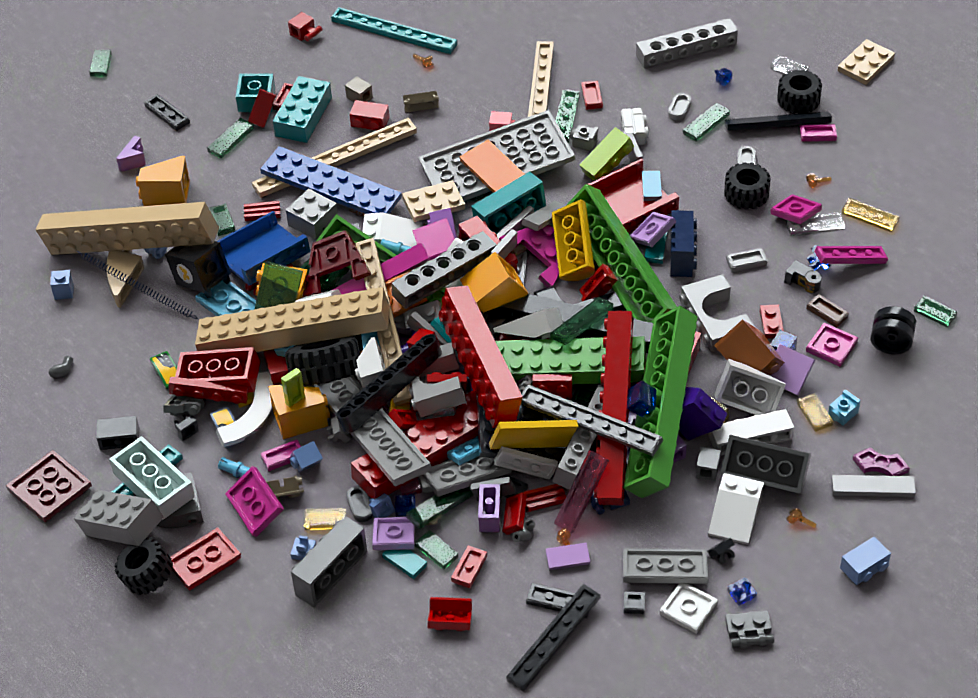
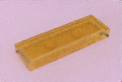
M851 198L848 199L841 214L889 232H893L900 219V216Z

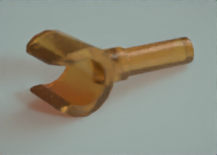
M417 54L413 55L414 58L422 62L424 68L434 65L431 62L433 60L431 55L425 58Z
M813 173L806 176V180L811 188L816 187L817 183L832 180L831 176L817 178Z
M798 508L792 509L789 512L790 515L786 518L791 524L800 521L813 528L817 525L802 516V512Z
M562 528L558 532L557 541L560 544H564V546L570 545L568 541L571 537L570 532L566 528Z

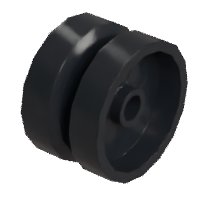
M889 306L879 309L875 313L870 341L877 350L892 355L909 351L913 344L917 322L915 316L902 307Z

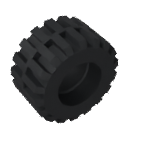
M802 69L788 71L787 74L784 73L778 83L777 101L780 103L779 106L793 114L814 111L815 108H818L821 101V79L816 74Z
M742 162V164H735V167H730L725 176L724 196L726 200L731 202V205H736L740 209L748 210V208L756 209V206L761 207L769 198L771 182L769 172L765 168H761V165H755L751 162L750 164Z
M145 538L139 546L128 544V547L123 549L121 555L117 557V562L114 566L117 577L132 593L137 595L142 593L146 595L150 591H156L159 586L164 585L163 583L169 578L168 575L172 573L171 567L173 562L171 557L159 542L153 538Z

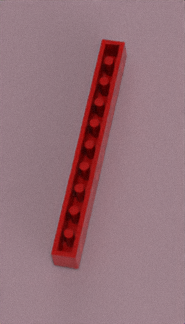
M608 311V318L604 319V329L607 330V336L603 337V348H606V354L602 355V366H605V373H601V385H604V389L600 391V403H603V406L599 412L628 423L634 318L632 311ZM597 435L600 447L596 449V458L599 460V466L595 467V478L598 479V486H594V498L598 499L599 505H624L625 489L623 487L626 474L627 446Z

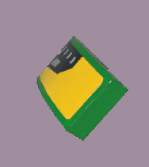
M168 351L151 357L150 362L165 389H169L170 377H175L177 366Z

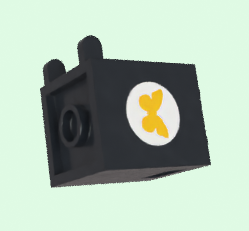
M214 241L213 244L176 246L165 253L175 283L178 286L203 292L207 298L212 297L211 288L222 280L225 284L231 282L229 277L231 271L220 242Z

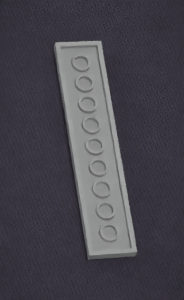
M353 375L341 380L313 385V387L320 388L322 395H326L328 400L327 406L335 415L342 406L363 389L362 385ZM382 408L361 427L351 433L394 486L403 484L432 470L430 462Z

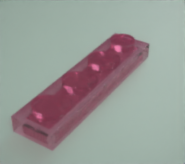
M589 450L554 524L569 533H574L609 462L608 459Z

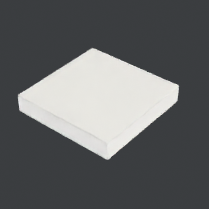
M679 583L660 609L659 615L697 634L718 604V599L687 583Z

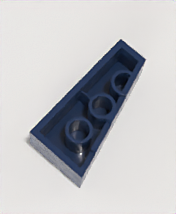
M672 210L671 217L676 220V223L671 227L670 276L693 277V270H697V259L694 258V256H697V245H694V242L697 243V232L694 231V229H697V218H694V211Z

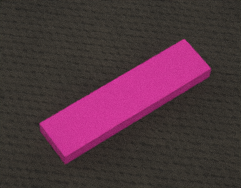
M817 246L815 249L821 264H886L888 261L882 246Z

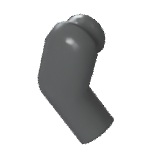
M65 356L62 364L54 365L48 371L50 377L66 376L71 369L73 358Z
M527 519L524 522L523 530L513 533V541L521 542L531 539L533 529L536 526L535 522L532 519Z

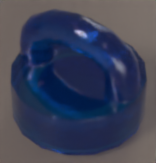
M722 68L714 71L718 84L726 86L731 82L733 74L729 69Z

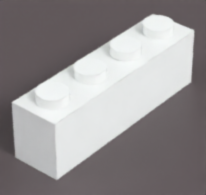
M785 409L723 423L720 429L709 433V439L714 449L721 450V456L725 455L729 435L775 444L793 440L794 426Z

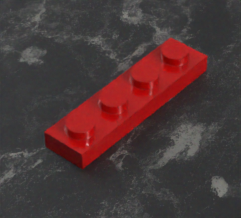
M170 377L169 394L194 397L196 399L204 398L214 401L247 404L248 386Z

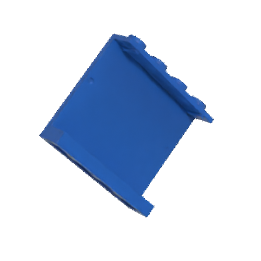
M274 211L217 241L221 244L230 270L249 286L257 282V271L261 270L263 263L286 266L311 252L307 237L302 234L296 238L278 224Z

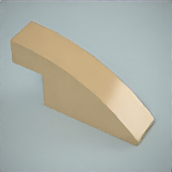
M132 250L109 251L107 271L111 266L110 274L107 272L113 299L117 307L120 308L133 288L131 284L135 285L144 270L142 256L131 254ZM120 271V274L118 275L119 279H117V277H114L113 274L115 273V276H117L118 272ZM129 276V279L127 280L128 284H126V282H123L122 279L124 278V281H126L127 277Z

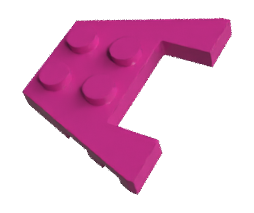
M547 225L538 231L530 228L517 231V245L515 248L522 243L548 268L539 275L538 280L546 287L553 286L559 275L554 228L551 225ZM506 235L501 236L499 240L501 241Z

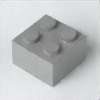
M307 189L286 209L288 225L315 240L322 234L323 228L328 226L334 216L338 215L336 202L310 189Z

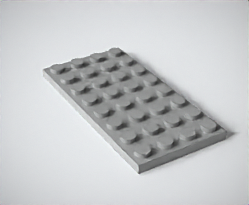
M549 110L418 157L431 186L453 180L463 201L491 191L460 161L459 157L488 139L524 174L530 171L537 175L576 160L575 154Z

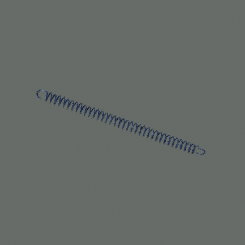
M77 251L78 253L81 254V259H84V260H85V257L87 256L88 253H86L85 256H84V258H82V255H83V254H82L81 252ZM89 254V256H88V258H87L86 260H87V262H90V264H93V265H94V262L96 261V258L94 259L93 263H91V260L93 259L94 256H92L91 259H90V261H88V259H89V257H90V254ZM103 261L100 262L99 266H97V263L95 264L96 267H99V269H102V270H103V267H104V265H105V263H104L103 266H102V268H100V265L102 264ZM111 266L109 267L108 271H106V268L104 269L105 272H108V274H110L109 270L111 269ZM120 271L118 272L117 276H115V273L113 274L114 277H117V279H119L118 275L120 274ZM129 276L127 277L126 281H124V278L122 279L123 282H126V284H128L127 280L129 279ZM138 281L136 282L135 286H133V283L131 284L132 287H135V289H137L136 285L138 284ZM147 286L145 287L144 291H142V288L140 289L141 292H144V294H146L145 290L147 289ZM159 298L158 300H159V302H162V304H165V305H166V302H167L168 298L166 299V301H165L164 303H163V300L160 301V298Z

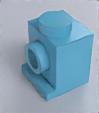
M844 390L842 395L829 405L828 415L834 421L844 426L859 413L861 400L847 390Z

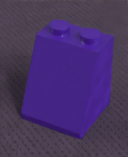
M686 386L679 432L689 441L720 429L727 413L701 388Z

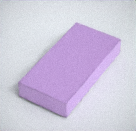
M587 542L546 548L545 550L549 570L590 564Z

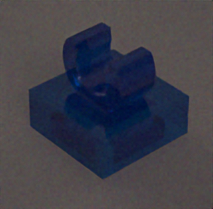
M815 245L811 248L813 254L809 255L806 259L809 263H812L810 265L812 269L816 270L821 265L826 270L831 267V264L820 263L815 253L818 245Z
M415 495L395 496L396 517L416 516Z
M747 577L727 587V591L739 606L757 597V591L753 588Z

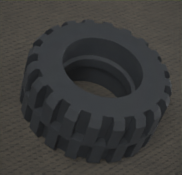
M354 336L295 345L286 351L285 360L288 373L296 368L301 371L303 385H319L355 375V369L358 368L356 360L360 356L357 339Z

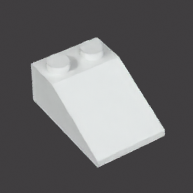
M383 212L371 213L364 216L362 232L374 238L379 244L382 239L395 243L402 242L403 245L413 247L417 243L412 230L422 227L423 224L419 221L413 222L411 219Z
M551 308L543 309L495 327L493 330L494 332L551 339L560 336L559 332L565 330L559 309Z
M728 359L714 395L718 402L755 415H762L776 410L786 383L748 365Z
M724 473L708 536L725 540L731 538L733 542L748 545L761 503L764 482Z

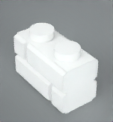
M633 108L632 110L622 109V132L625 134L632 133L637 144L644 145L645 137H649L648 127L644 126L647 125L646 115H643L641 108Z

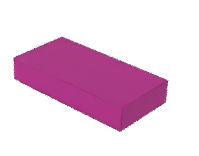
M835 124L800 125L801 142L837 141Z
M298 439L261 453V458L268 472L290 464L292 451L301 447Z

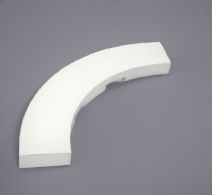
M269 371L258 373L254 399L249 410L237 421L217 428L216 434L222 447L231 446L245 440L246 437L256 433L267 420L272 408L268 386L273 385Z

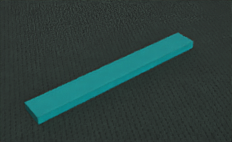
M340 7L331 16V21L447 54H451L458 44L457 39Z

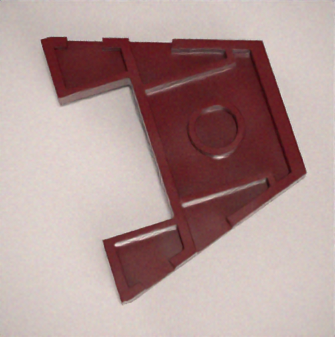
M346 230L312 243L308 264L310 270L309 274L306 275L305 282L307 286L306 290L303 291V297L321 293V276L350 265L353 278L356 281L371 275L368 266Z

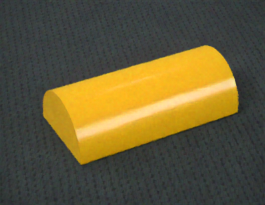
M580 199L552 212L559 277L565 281L584 280L595 273L586 202Z

